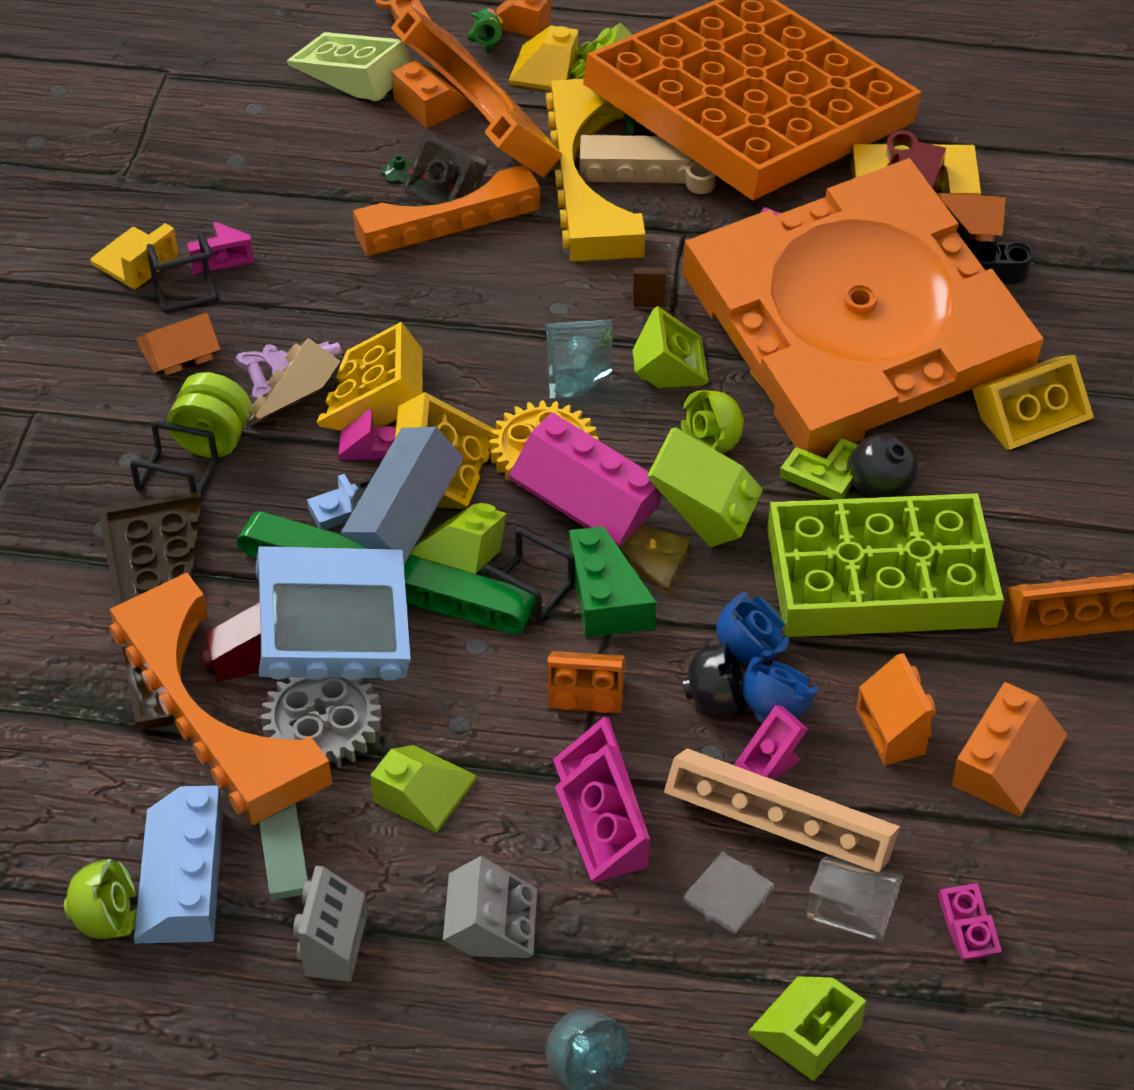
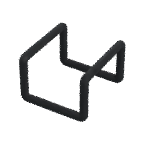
M203 231L198 232L201 253L198 255L160 264L153 245L147 244L146 246L154 291L161 309L166 313L213 302L218 299V292L211 278L208 258L212 256V251ZM202 260L204 277L212 295L167 306L160 289L157 270H165Z
M153 421L151 429L155 450L149 461L132 460L130 462L135 489L140 490L151 470L188 477L190 492L200 491L202 495L218 463L214 434L207 430ZM158 428L208 438L211 462L198 488L196 487L195 476L191 471L155 464L162 450ZM137 467L145 468L140 478Z
M517 528L515 530V556L501 571L488 564L483 565L482 576L489 578L490 573L496 576L494 580H504L535 597V619L542 621L574 584V556L569 551L523 528ZM522 536L568 559V580L543 609L542 595L539 590L508 575L510 570L522 558Z

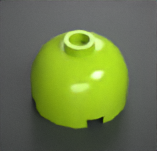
M711 390L696 391L688 396L683 405V409H688L686 420H681V430L721 454L731 451L740 441L744 426V418L737 402L724 392Z
M112 859L84 866L71 879L67 897L64 900V911L68 919L73 922L81 933L97 940L130 935L136 924L137 909L130 911L129 898L136 896L134 885L124 865L119 861L111 862Z

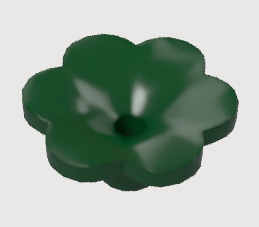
M395 155L393 159H390L380 169L381 175L385 177V181L389 184H408L412 178L419 174L418 168L414 166V162L411 159H405L403 155Z

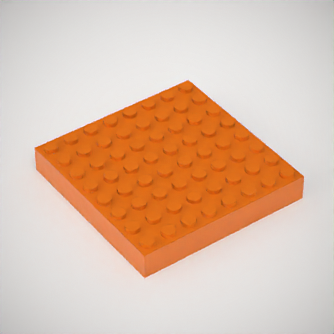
M715 0L587 53L583 85L594 91L597 95L613 104L617 109L635 119L658 137L673 145L680 152L692 158L702 167L711 171L751 200L760 198L852 153L853 144L873 143L914 123L922 91L777 0Z

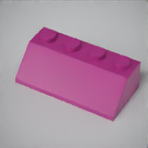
M553 412L531 432L509 474L511 481L583 527L604 526L618 548L660 506L661 492L647 477L649 473L647 470Z

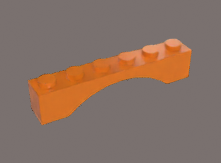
M520 165L498 171L489 182L478 190L447 203L416 207L379 203L353 210L355 235L366 256L369 257L540 210V186L529 168L525 165Z

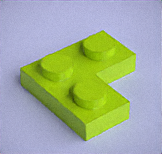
M841 438L827 459L795 447L780 468V478L833 500L843 499L853 485L851 481L854 477L851 474V469L847 471V462L849 455L858 444Z

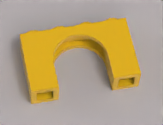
M853 144L851 160L852 179L892 165L893 163L886 156L887 144ZM904 145L894 147L895 149L900 151L910 149L909 147ZM935 145L946 148L944 170L939 182V187L943 193L981 195L975 145Z

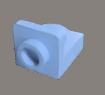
M345 474L337 476L339 489L307 499L308 509L320 529L327 530L344 524L352 514V498L358 488L356 484L350 485Z

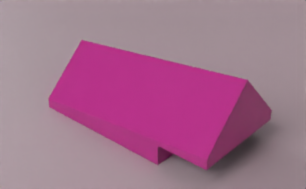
M603 717L553 759L561 782L555 786L590 879L593 882L648 868L650 838L610 720L607 717Z

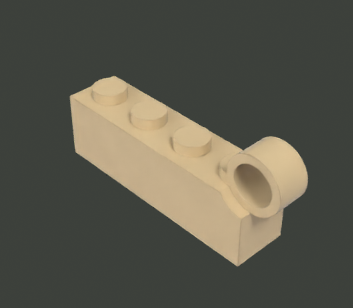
M581 135L580 177L584 182L686 183L687 189L696 194L709 193L716 187L715 174L658 136Z

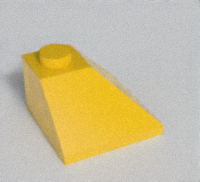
M549 26L526 42L521 48L509 78V85L551 91V81L569 80L571 76L570 69L578 58V30L563 26Z

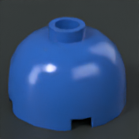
M743 592L734 597L722 609L716 624L718 641L720 644L727 642L730 652L743 665L748 666L753 657H764L761 664H765L787 648L789 638L786 636L783 639V634L780 630L785 624L776 610L763 598L756 596L752 600L746 597L747 592Z
M753 657L743 678L742 696L748 707L754 711V718L763 723L775 705L783 706L797 719L803 716L811 706L818 687L816 685L812 688L808 687L810 679L786 664L773 660L771 666L761 664L764 657Z

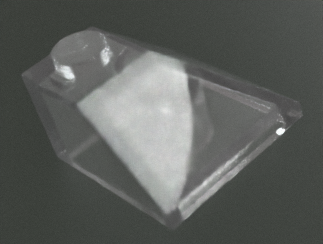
M827 854L820 862L809 891L806 918L882 941L904 875L882 869L878 873Z

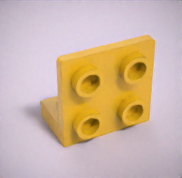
M164 223L148 235L136 227H132L91 258V264L136 290L152 277L146 248L147 244L153 245L160 264L173 261L179 257L175 230Z

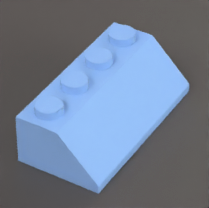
M180 786L147 809L134 934L135 944L214 941L224 816L219 786Z

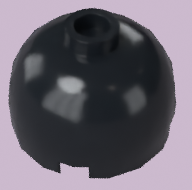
M881 433L867 437L852 451L848 458L847 471L851 469V474L854 477L851 481L853 486L866 498L902 497L913 485L918 465L916 455L909 444L893 434Z
M725 642L702 649L693 657L689 665V677L683 679V687L687 699H694L696 706L706 715L731 717L744 714L746 702L742 693L738 695L740 691L739 681H743V675L739 662L730 652L728 643Z

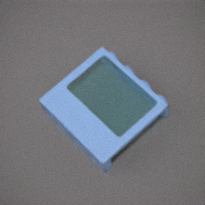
M258 546L256 579H259L261 630L259 677H271L273 679L307 677L313 680L323 678H345L348 680L381 678L387 681L406 678L410 663V645L403 550Z

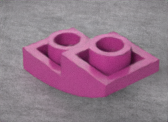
M978 883L940 889L938 893L939 902L961 960L966 961L1001 954L1002 950L992 915L986 914Z

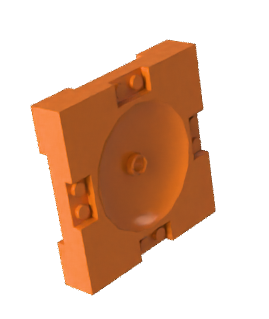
M910 158L829 187L826 190V197L776 216L770 209L685 241L683 276L711 319L717 318L769 396L774 404L773 414L794 446L818 456L832 452L841 438L853 443L864 439L865 431L970 390L978 385L1037 364L1044 339L993 269L985 271L957 233L958 222Z

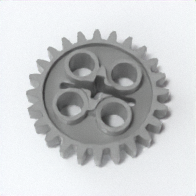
M289 677V684L278 681L276 683L278 692L269 691L267 693L269 702L262 704L263 715H261V723L264 737L303 740L311 736L329 762L333 761L338 768L342 765L341 758L346 757L352 762L355 761L354 751L357 750L366 754V742L375 743V732L381 730L380 719H382L378 694H373L371 683L363 685V678L358 680H348L345 678L313 680L307 677Z

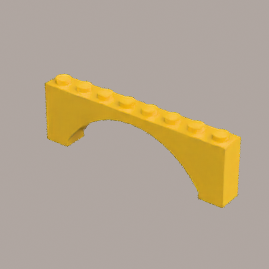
M584 79L551 81V93H546L547 111H552L548 112L549 130L554 129V131H550V140L563 154L553 166V168H559L555 170L556 188H561L557 190L558 208H564V210H560V228H566V230L562 231L563 249H569L570 262L645 257V230L642 213H631L603 199L586 185L574 165L580 150L581 135H593L612 121L623 119V111L617 109L613 104L583 85Z

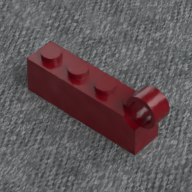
M906 130L893 132L887 139L886 156L888 160L894 164L910 158L936 193L944 170L946 148L918 142L917 137ZM904 145L909 147L910 149L900 151L895 149L894 147Z

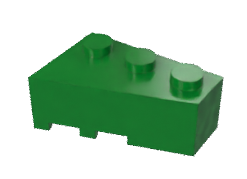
M605 527L569 530V552L574 556V585L585 638L655 630L656 601Z

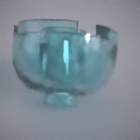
M595 1009L573 1010L564 1015L554 1025L548 1036L545 1048L548 1067L555 1078L568 1089L601 1090L612 1081V1079L605 1076L613 1070L614 1066L622 1067L628 1050V1036L626 1030L614 1018Z

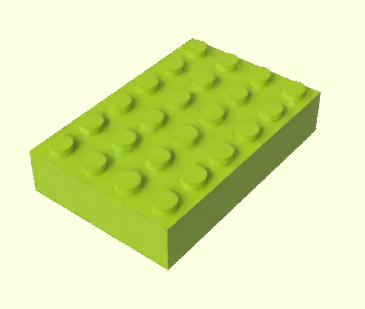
M978 493L770 502L767 533L781 617L785 624L783 627L785 637L998 628L1004 599Z

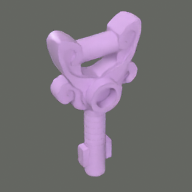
M327 341L318 344L334 357L342 355L338 342L329 344ZM266 345L263 348V352H242L235 358V363L245 371L248 370L254 384L252 403L260 394L265 397L271 389L267 385L268 381H266L260 365H265L271 371L272 376L277 369L283 371L288 364V361L284 359L287 353L283 350L277 351L274 345Z

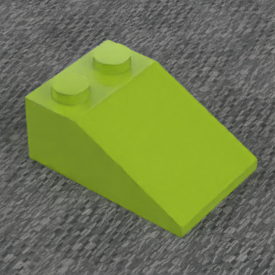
M676 427L670 430L647 475L649 480L709 547L741 538L763 491L742 465Z

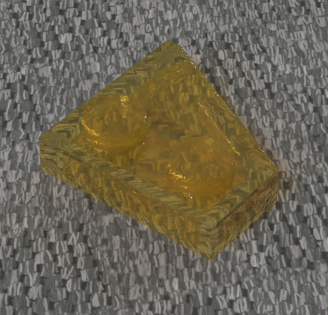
M641 525L619 549L633 566L634 571L643 578L648 575L659 584L658 590L668 595L690 549L691 538Z

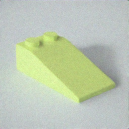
M327 32L321 34L287 60L288 66L354 97L370 99L371 101L383 99L386 97L387 92L393 88L391 71L412 62L406 44L401 39Z

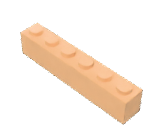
M688 748L674 757L664 793L878 873L890 860L900 828L898 825Z

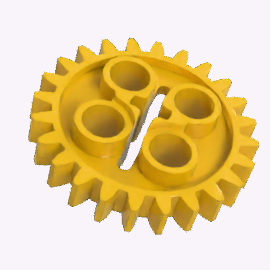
M541 401L539 407L536 408L530 402H527V410L524 411L516 406L515 415L505 412L504 421H496V430H491L489 444L492 463L497 464L498 473L505 472V477L508 481L510 480L509 474L529 435L552 412L599 440V437L596 436V427H591V419H582L581 410L571 413V405L558 409L557 401L551 407H546L545 402Z

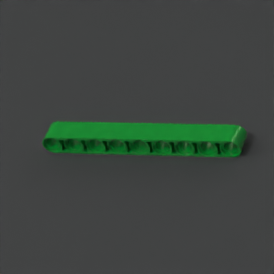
M260 511L252 514L236 541L237 546L242 552L254 558H257L258 546L368 549L340 534ZM412 555L408 557L404 565L406 603L513 635L523 632L535 609V597L514 585ZM351 586L393 599V593L389 587Z

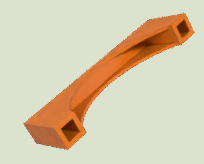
M408 5L391 29L404 43L409 45L452 82L483 113L491 123L484 133L499 149L544 178L563 154L452 34Z
M188 573L109 609L113 624L109 625V631L117 645L123 643L126 647L125 653L133 668L140 667L142 678L147 688L151 692L154 690L158 692V699L164 712L168 716L171 714L175 716L176 726L181 736L185 740L188 738L194 743L193 749L201 764H209L212 768L210 772L216 785L219 786L220 790L226 788L229 792L230 803L238 815L244 813L252 826L333 784L329 760L311 736L303 740H289L245 733L214 719L202 710L189 696L181 681L182 663L192 635L200 622L208 619L204 594Z

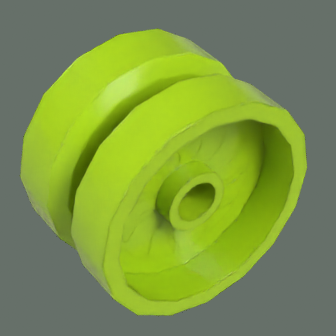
M211 372L196 373L185 380L177 395V400L166 419L167 423L212 432L215 436L218 457H223L230 454L236 447L242 434V429L251 414V401L247 393L229 378ZM168 430L172 438L184 449L196 455L211 458L207 437Z

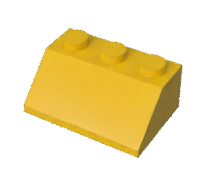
M1075 355L1054 357L972 388L981 420L1006 450H1011L1094 418Z

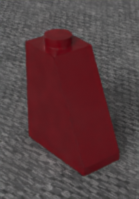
M287 589L273 594L275 648L278 651H300L295 614ZM260 602L205 633L208 647L201 649L206 670L213 669L217 682L259 672L261 660Z

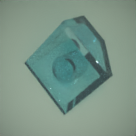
M612 319L546 324V371L550 398L583 396L612 371Z

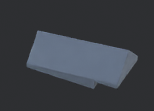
M437 427L401 428L340 535L368 549L403 550V563L405 565L415 544L420 541L464 457Z

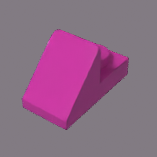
M213 222L215 238L207 239L212 251V256L208 258L209 271L254 262L252 242L249 234L218 222ZM199 241L187 243L189 257L201 254ZM202 260L190 263L193 275L203 273Z
M372 409L367 410L341 431L339 460H383L395 440L396 426H374Z
M775 705L734 765L775 780L800 761V758L793 750L803 738L808 728L786 708Z

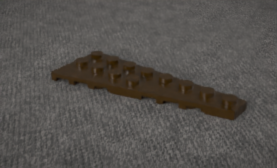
M200 491L99 509L115 606L185 573H188L193 580L202 511ZM122 643L137 732L173 725L175 716L173 714L168 716L164 712L158 699V692L156 690L151 692L147 688L142 678V670L140 667L133 668L125 653L126 647Z

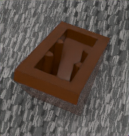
M666 267L633 268V307H665Z

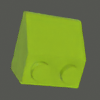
M473 504L432 530L414 546L410 555L476 574L482 569L483 565L487 564L500 552L507 513L496 510L490 504Z

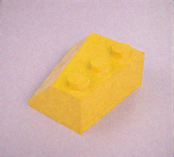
M402 322L346 351L335 377L339 382L337 388L328 394L325 401L329 406L326 414H320L316 423L323 428L342 431L367 410L372 409L373 425L386 426L397 420L399 405L422 394L423 349Z
M426 392L399 405L395 438L401 428L437 427L464 457L437 508L464 509L468 507L480 479L478 473L482 464L488 461L491 454L489 451L491 430L496 429Z

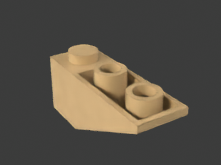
M309 338L301 345L295 343L284 358L288 361L284 370L277 369L267 382V385L271 387L267 395L263 397L260 394L252 404L251 412L253 415L247 423L252 426L317 393L324 387L340 363V360Z

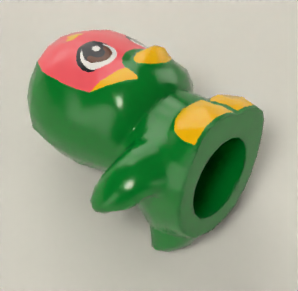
M483 8L478 12L471 13V16L474 18V26L467 33V39L470 42L486 45L484 50L490 51L494 47L495 42L501 38L503 21L493 9Z

